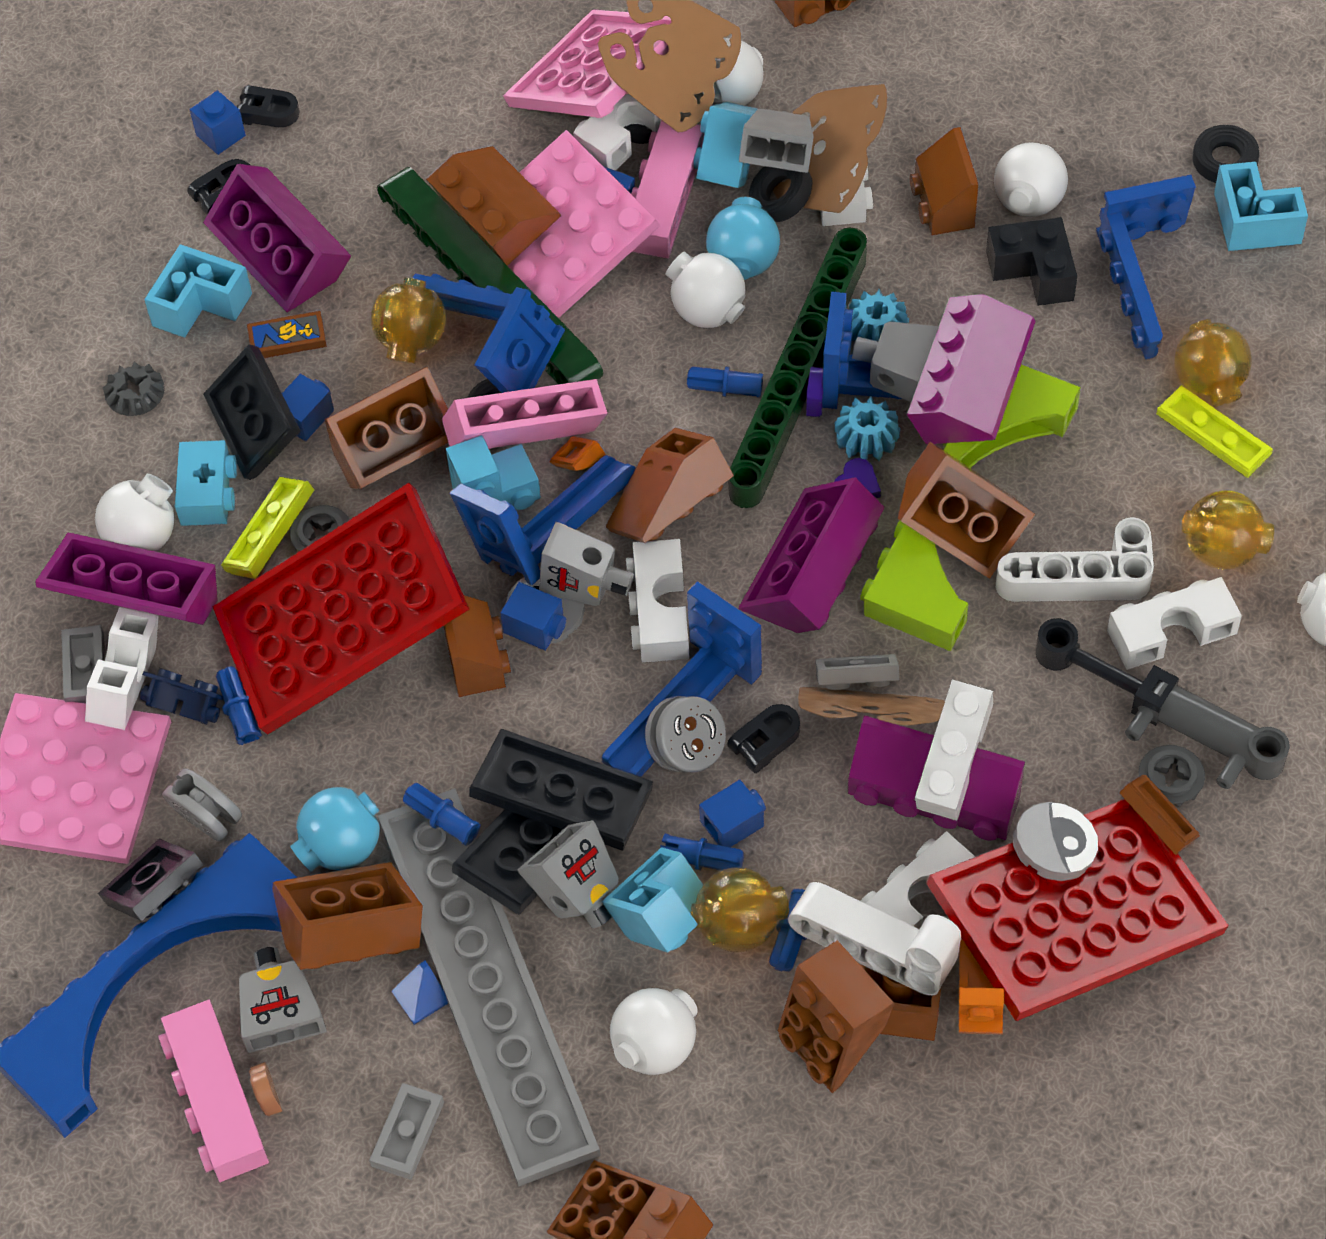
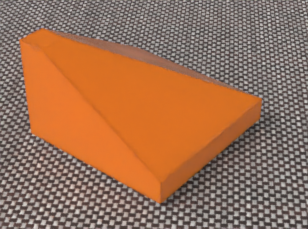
M572 436L549 462L556 467L578 471L592 467L606 454L598 441ZM575 447H577L567 458H565Z

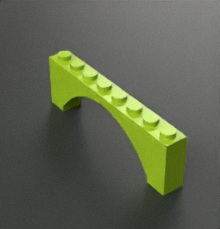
M1021 364L995 440L943 443L944 451L971 468L981 459L1013 443L1051 434L1063 437L1078 409L1081 387ZM899 520L894 531V538L896 539L891 549L885 547L877 563L879 571L875 579L869 578L862 589L860 600L864 601V616L951 651L967 622L968 602L959 599L948 582L940 564L935 543Z

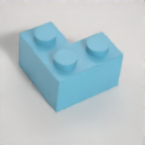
M724 102L710 106L709 111L704 112L700 126L701 133H705L703 145L697 148L693 163L694 168L698 169L696 179L736 188L746 184L750 164L739 162L743 127L756 112L757 108Z
M1256 162L1219 165L1214 195L1228 251L1302 244L1308 214L1301 187L1263 190Z
M180 244L144 300L153 327L185 338L202 310L236 321L251 297L252 290L245 266Z
M481 435L446 448L452 489H455L460 483L475 490L480 489L492 498L501 502L503 500L509 502L517 510L526 509L535 500L541 498L538 477L522 444L491 455Z
M661 847L610 893L602 903L625 936L631 941L668 953L670 950L677 949L683 945L688 939V934L698 925L690 912L697 906V900L707 892V889L681 852Z

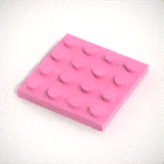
M592 10L513 85L503 97L508 106L513 108L602 118L610 114L614 109V105L628 93L619 87L609 76L598 48L600 38L617 32L629 35L635 48L636 67L639 70H643L645 65L642 63L638 44L649 27L661 24L668 25L671 23V19L668 16H664L662 20L639 24L632 20L629 12ZM658 40L654 43V50L657 54L666 55L668 53L669 47L664 41ZM615 44L610 49L614 58L622 59L625 57L626 51L622 45Z
M565 130L519 172L561 214V217L516 257L508 267L559 318L651 235L660 224Z
M15 693L0 737V845L128 864L170 728V717L132 710L125 730L85 722L86 703L65 702L59 699Z

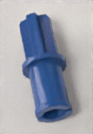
M728 366L725 367V370L690 367L688 371L687 387L689 389L722 392V397H726L727 393L761 398L763 373L730 371Z
M233 666L219 670L216 674V679L225 702L222 709L224 714L229 716L237 744L243 745L260 739L259 737L262 736L238 671Z
M414 783L406 789L403 797L404 804L430 820L432 828L440 827L461 841L465 846L469 845L476 838L481 824L453 807L452 800L448 798L445 800L441 799L419 783Z
M666 833L662 838V842L666 844L665 846L660 845V848L681 852L690 865H694L695 870L701 871L702 867L737 874L743 866L744 852L741 849L708 843L706 838L696 841L671 836Z
M803 889L792 890L783 920L778 921L776 925L778 935L769 958V963L775 967V970L781 972H790L793 969L802 940L807 939L792 929L788 922L789 915L805 891Z

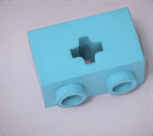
M225 440L179 442L175 509L181 526L227 524L228 511L235 509L234 488L229 487V480L237 476V463L235 455H229Z

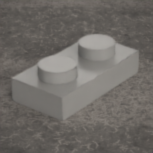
M101 625L61 630L63 696L65 702L86 703L87 685L98 659L105 661L104 632Z
M895 654L815 659L818 685H826L827 689L841 690L849 688L850 683L865 682L869 687L888 686L890 681L899 680V664Z
M402 1083L369 1159L371 1167L412 1180L444 1105L443 1096Z

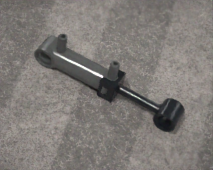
M1053 618L1045 621L1040 626L1036 644V658L1044 668L1052 671H1061L1074 663L1134 694L1131 713L1135 717L1125 731L1126 736L1130 740L1138 741L1150 723L1156 726L1158 722H1161L1229 758L1216 779L1217 784L1224 789L1232 787L1244 766L1249 774L1261 780H1271L1283 772L1290 744L1287 736L1279 729L1274 727L1259 728L1178 686L1179 677L1155 665L1144 681L1080 649L1078 631L1068 620ZM1057 643L1064 647L1056 648L1051 646L1050 644ZM1266 751L1271 753L1274 757H1265L1262 756L1259 752Z

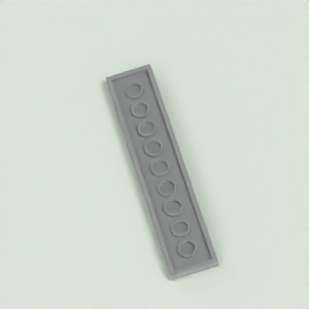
M455 788L437 794L443 800L447 798L452 800L453 807L465 814ZM407 805L378 815L379 824L397 871L423 905L421 921L423 939L518 1187L601 1156L599 1146L502 904L452 873V864L476 839L465 846L461 841L440 827L432 828L430 820Z

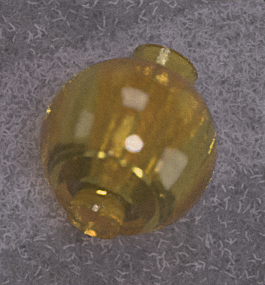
M404 277L403 284L394 283L388 286L376 298L371 311V326L377 340L387 348L386 359L416 364L417 355L429 351L441 339L446 326L445 308L439 296L433 290L426 289V281Z
M1206 319L1192 324L1189 327L1190 331L1180 340L1175 352L1174 364L1180 382L1186 389L1199 397H1202V394L1209 395L1213 407L1239 400L1242 397L1239 387L1247 380L1252 365V355L1248 342L1238 330L1224 323H1212L1210 319Z
M1221 490L1205 495L1195 503L1191 510L1185 512L1182 520V533L1186 534L1190 550L1201 562L1216 569H1234L1251 561L1256 553L1267 554L1270 551L1274 539V525L1264 522L1261 510L1246 495L1236 491Z
M732 867L713 874L705 881L698 892L696 903H693L691 906V915L698 924L695 928H700L702 934L710 943L726 951L745 952L762 945L774 932L776 922L788 918L789 903L786 891L782 886L771 887L768 880L754 870Z

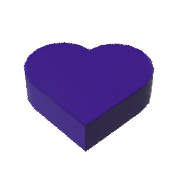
M810 367L806 416L820 417L823 411V368Z
M854 458L849 460L844 466L843 474L834 481L856 477L875 498L881 497V489L874 469L866 459Z

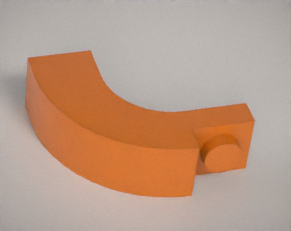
M961 939L959 956V1034L1003 1035L1004 988H994Z

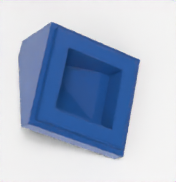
M426 960L418 964L391 991L414 1025L448 1004L444 990Z

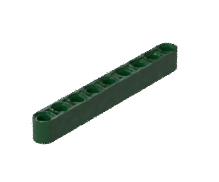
M407 166L377 185V192L382 202H388L394 208L392 212L404 225L409 224L415 230L413 234L426 247L430 246L437 253L434 256L448 270L452 268L458 275L456 278L458 281L465 280L481 288L493 286L508 294H513L516 287L528 289L531 293L530 297L537 305L544 306L550 313L549 318L556 325H560L565 329L546 365L548 368L546 372L558 385L593 379L598 380L603 377V369L594 354L411 167Z
M843 228L834 236L730 469L734 476L728 480L729 497L731 502L740 508H752L763 499L807 399L810 367L820 368L823 363L831 292L847 293V308L865 268L867 238L857 228Z

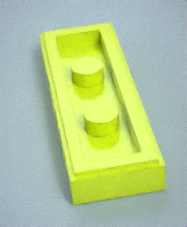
M1182 385L1157 408L1156 414L1247 478L1272 454L1273 448Z
M279 477L222 562L221 566L226 572L236 576L257 578L314 492V488L309 481Z

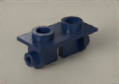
M159 668L157 675L143 671L142 675L152 678L150 686L145 685L140 695V699L146 702V706L175 714L178 701L182 700L184 702L179 714L180 716L199 721L207 725L208 721L212 723L217 722L220 708L216 707L218 699L224 701L223 696L217 694L219 686L197 679L194 686L180 683L182 675Z

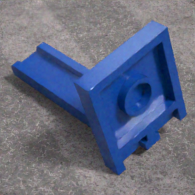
M1192 175L1104 193L1106 204L1100 210L1101 225L1096 228L1102 251L1104 253L1108 252L1111 260V279L1114 284H1119L1122 292L1120 303L1123 314L1130 316L1133 325L1131 327L1133 344L1136 349L1141 348L1145 359L1157 356V345L1161 343L1163 333L1131 240L1144 236L1146 232L1160 229L1165 233L1173 232L1186 223L1196 188Z
M414 274L411 286L416 291L424 292L427 295L426 301L430 305L498 321L474 366L501 393L535 388L565 329L560 325H556L549 318L550 313L544 306L537 305L530 297L531 293L528 289L516 287L513 294H508L493 286L481 288L465 280H459L458 283L448 281L438 274H432L431 277Z
M831 292L824 349L822 407L837 409L839 394L902 399L873 387L870 384L871 363L852 359L850 352L853 309H846L847 293Z
M609 455L603 456L523 528L520 527L517 521L519 519L518 512L509 502L505 500L501 502L492 498L483 490H475L460 483L450 492V495L481 560L486 564L492 560L500 563L502 572L513 576L517 571L522 573L527 584L532 586L540 579L541 570L538 564L541 562L542 552L555 522L562 523L576 530L587 519L596 514L614 495L624 489L636 468L633 465L619 462Z
M697 581L687 592L689 640L700 650L605 750L602 755V763L641 777L655 762L646 745L645 729L651 712L660 702L675 696H694L711 702L736 674L752 685L762 674L761 625Z

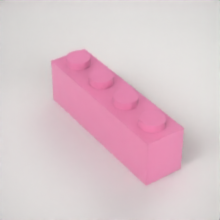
M661 120L658 131H652L648 145L650 155L648 160L643 159L639 171V180L641 182L639 188L633 187L631 195L658 221L660 226L632 252L669 259L697 172L693 163L697 148L703 145L704 133L700 131L701 125L696 124L694 127L678 133Z
M597 379L457 399L453 401L442 418V422L450 446L482 435L488 448L491 449L593 432L607 415V410Z
M210 999L162 1017L161 1020L166 1033L158 1037L166 1059L174 1057L179 1070L171 1072L179 1096L187 1094L192 1107L185 1109L184 1112L192 1134L201 1132L205 1145L197 1149L206 1173L214 1170L219 1182L268 1164L267 1155Z

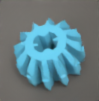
M880 289L872 296L863 291L861 298L852 299L849 305V309H853L852 341L856 340L857 337L879 341L885 323L889 321L909 323L905 303L896 302L897 298L894 293L885 297L882 296L883 294Z
M871 396L867 403H861L855 398L852 402V407H842L840 417L835 421L836 442L839 448H846L848 458L859 452L862 459L867 460L868 454H873V457L880 461L881 457H883V451L892 453L895 448V442L900 437V427H898L896 411H888L889 406L886 401L876 405Z

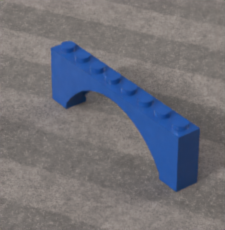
M248 833L241 840L232 842L225 849L221 858L209 868L206 867L197 872L191 884L178 895H172L164 901L163 907L147 922L137 924L130 931L127 939L118 947L102 954L95 966L82 978H76L65 987L63 994L51 1005L44 1006L36 1011L29 1024L16 1035H10L0 1043V1072L66 1138L98 1109L90 1095L91 1057L102 1020L123 986L155 957L176 945L196 937L241 929L282 932L272 890L273 882L298 877L251 833Z

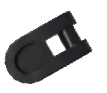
M250 85L243 88L240 95L241 104L236 106L240 110L242 121L245 125L259 124L271 127H287L297 121L300 113L298 101L292 93Z
M231 159L194 180L187 189L188 194L194 201L202 203L201 208L208 215L236 165H250L248 162L241 159ZM217 187L220 188L219 190L215 191L214 193H211V191L214 190L215 188H217Z
M772 705L736 731L729 738L727 746L736 755L740 753L746 759L748 768L756 774L766 767L773 758L796 741L800 733V717L796 710L788 705ZM760 736L765 743L757 748L752 742Z

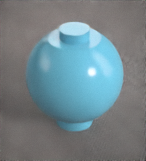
M739 197L732 202V206L723 209L714 217L707 231L706 246L708 253L720 254L731 260L739 268L744 280L763 273L775 261L780 247V234L775 221L765 210L761 209V203L751 197Z
M333 787L324 789L313 795L302 807L296 824L298 840L290 847L310 872L319 865L330 870L353 868L365 861L375 849L379 838L380 825L374 815L380 810L366 792L358 796L349 788Z

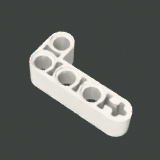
M1130 517L1123 519L1116 526L1112 551L1014 552L1006 554L998 562L995 586L997 593L1005 600L1014 602L1141 599L1149 592L1154 568L1150 528L1145 521L1139 518ZM1127 541H1130V542H1134V543H1136V544H1128V543H1126V542H1127ZM1094 575V576H1097V577H1099V578H1098V579H1093V578H1090V577H1088V576ZM1127 575H1136L1140 578H1131ZM1048 576H1057L1061 579H1051Z
M819 882L809 883L788 917V922L792 929L803 937L824 947L838 940L859 964L926 995H936L958 958L961 931L951 920L932 914L927 916L922 927L918 929Z

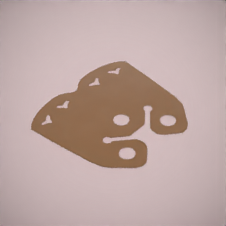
M626 0L629 15L636 23L644 24L662 20L664 16L670 17L671 23L649 27L638 44L641 60L645 65L643 70H639L636 67L635 48L629 35L617 32L601 37L598 42V48L609 76L619 87L678 133L684 132L699 123L704 112L709 111L715 98L714 82L724 79L733 70L741 48L740 28L691 0H650L653 4V9L649 13H644L639 9V0ZM732 34V37L729 39L731 46L728 47L723 37ZM661 40L668 45L669 51L666 55H659L655 52L654 43ZM615 44L622 45L626 51L625 57L622 59L614 58L610 52L611 47ZM715 58H725V61L720 62V67L717 69ZM704 92V95L700 97V104H697L694 94ZM680 112L691 113L689 117H684L683 122L680 121Z
M885 84L823 91L809 98L792 112L793 114L800 115L809 112L812 128L820 121L822 116H826V121L813 131L814 138L808 171L812 177L813 184L811 195L803 208L841 213L852 201L867 170V147L879 134L885 118L888 98ZM877 95H879L877 99L878 107L876 108L872 104V102L876 99ZM872 121H874V123L870 127V133L867 134L866 125H869ZM824 140L826 142L824 151L819 155H815L813 152L815 144ZM858 163V167H857V169L855 170L856 176L854 177V176H853V173L850 172V171H851V170L856 166V164ZM790 179L780 182L774 188L773 192L777 199L782 197L788 190L791 183ZM847 189H849V191L843 196L842 202H840V193H843Z
M800 687L798 696L801 709L828 718L857 716V713L851 711L872 714H894L877 716V719L897 725H917L936 722L940 719L945 704L944 700L928 697L875 694L842 689L831 690L820 687ZM864 706H871V707H877V708H880V709H878V710H869V709H864V708H862V707H864ZM824 711L841 712V714H828ZM893 718H907L911 721H897Z

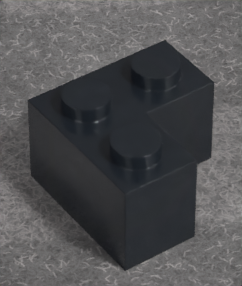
M1062 217L988 227L986 254L993 281L1030 276L1037 306L1074 301L1077 272Z

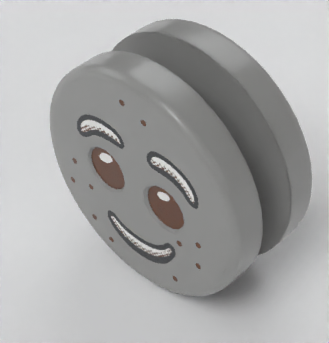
M675 696L663 700L653 709L646 724L645 739L651 757L661 767L675 772L693 773L703 771L717 761L725 745L726 729L719 710L708 700L694 696Z
M183 768L176 776L177 780H175L173 786L169 785L162 793L163 798L188 822L212 839L222 841L227 836L228 831L216 817L220 815L228 822L236 824L242 817L240 809L205 778L190 769Z

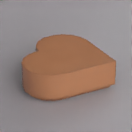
M266 1062L252 1066L249 1070L250 1082L257 1102L264 1114L270 1116L282 1112Z

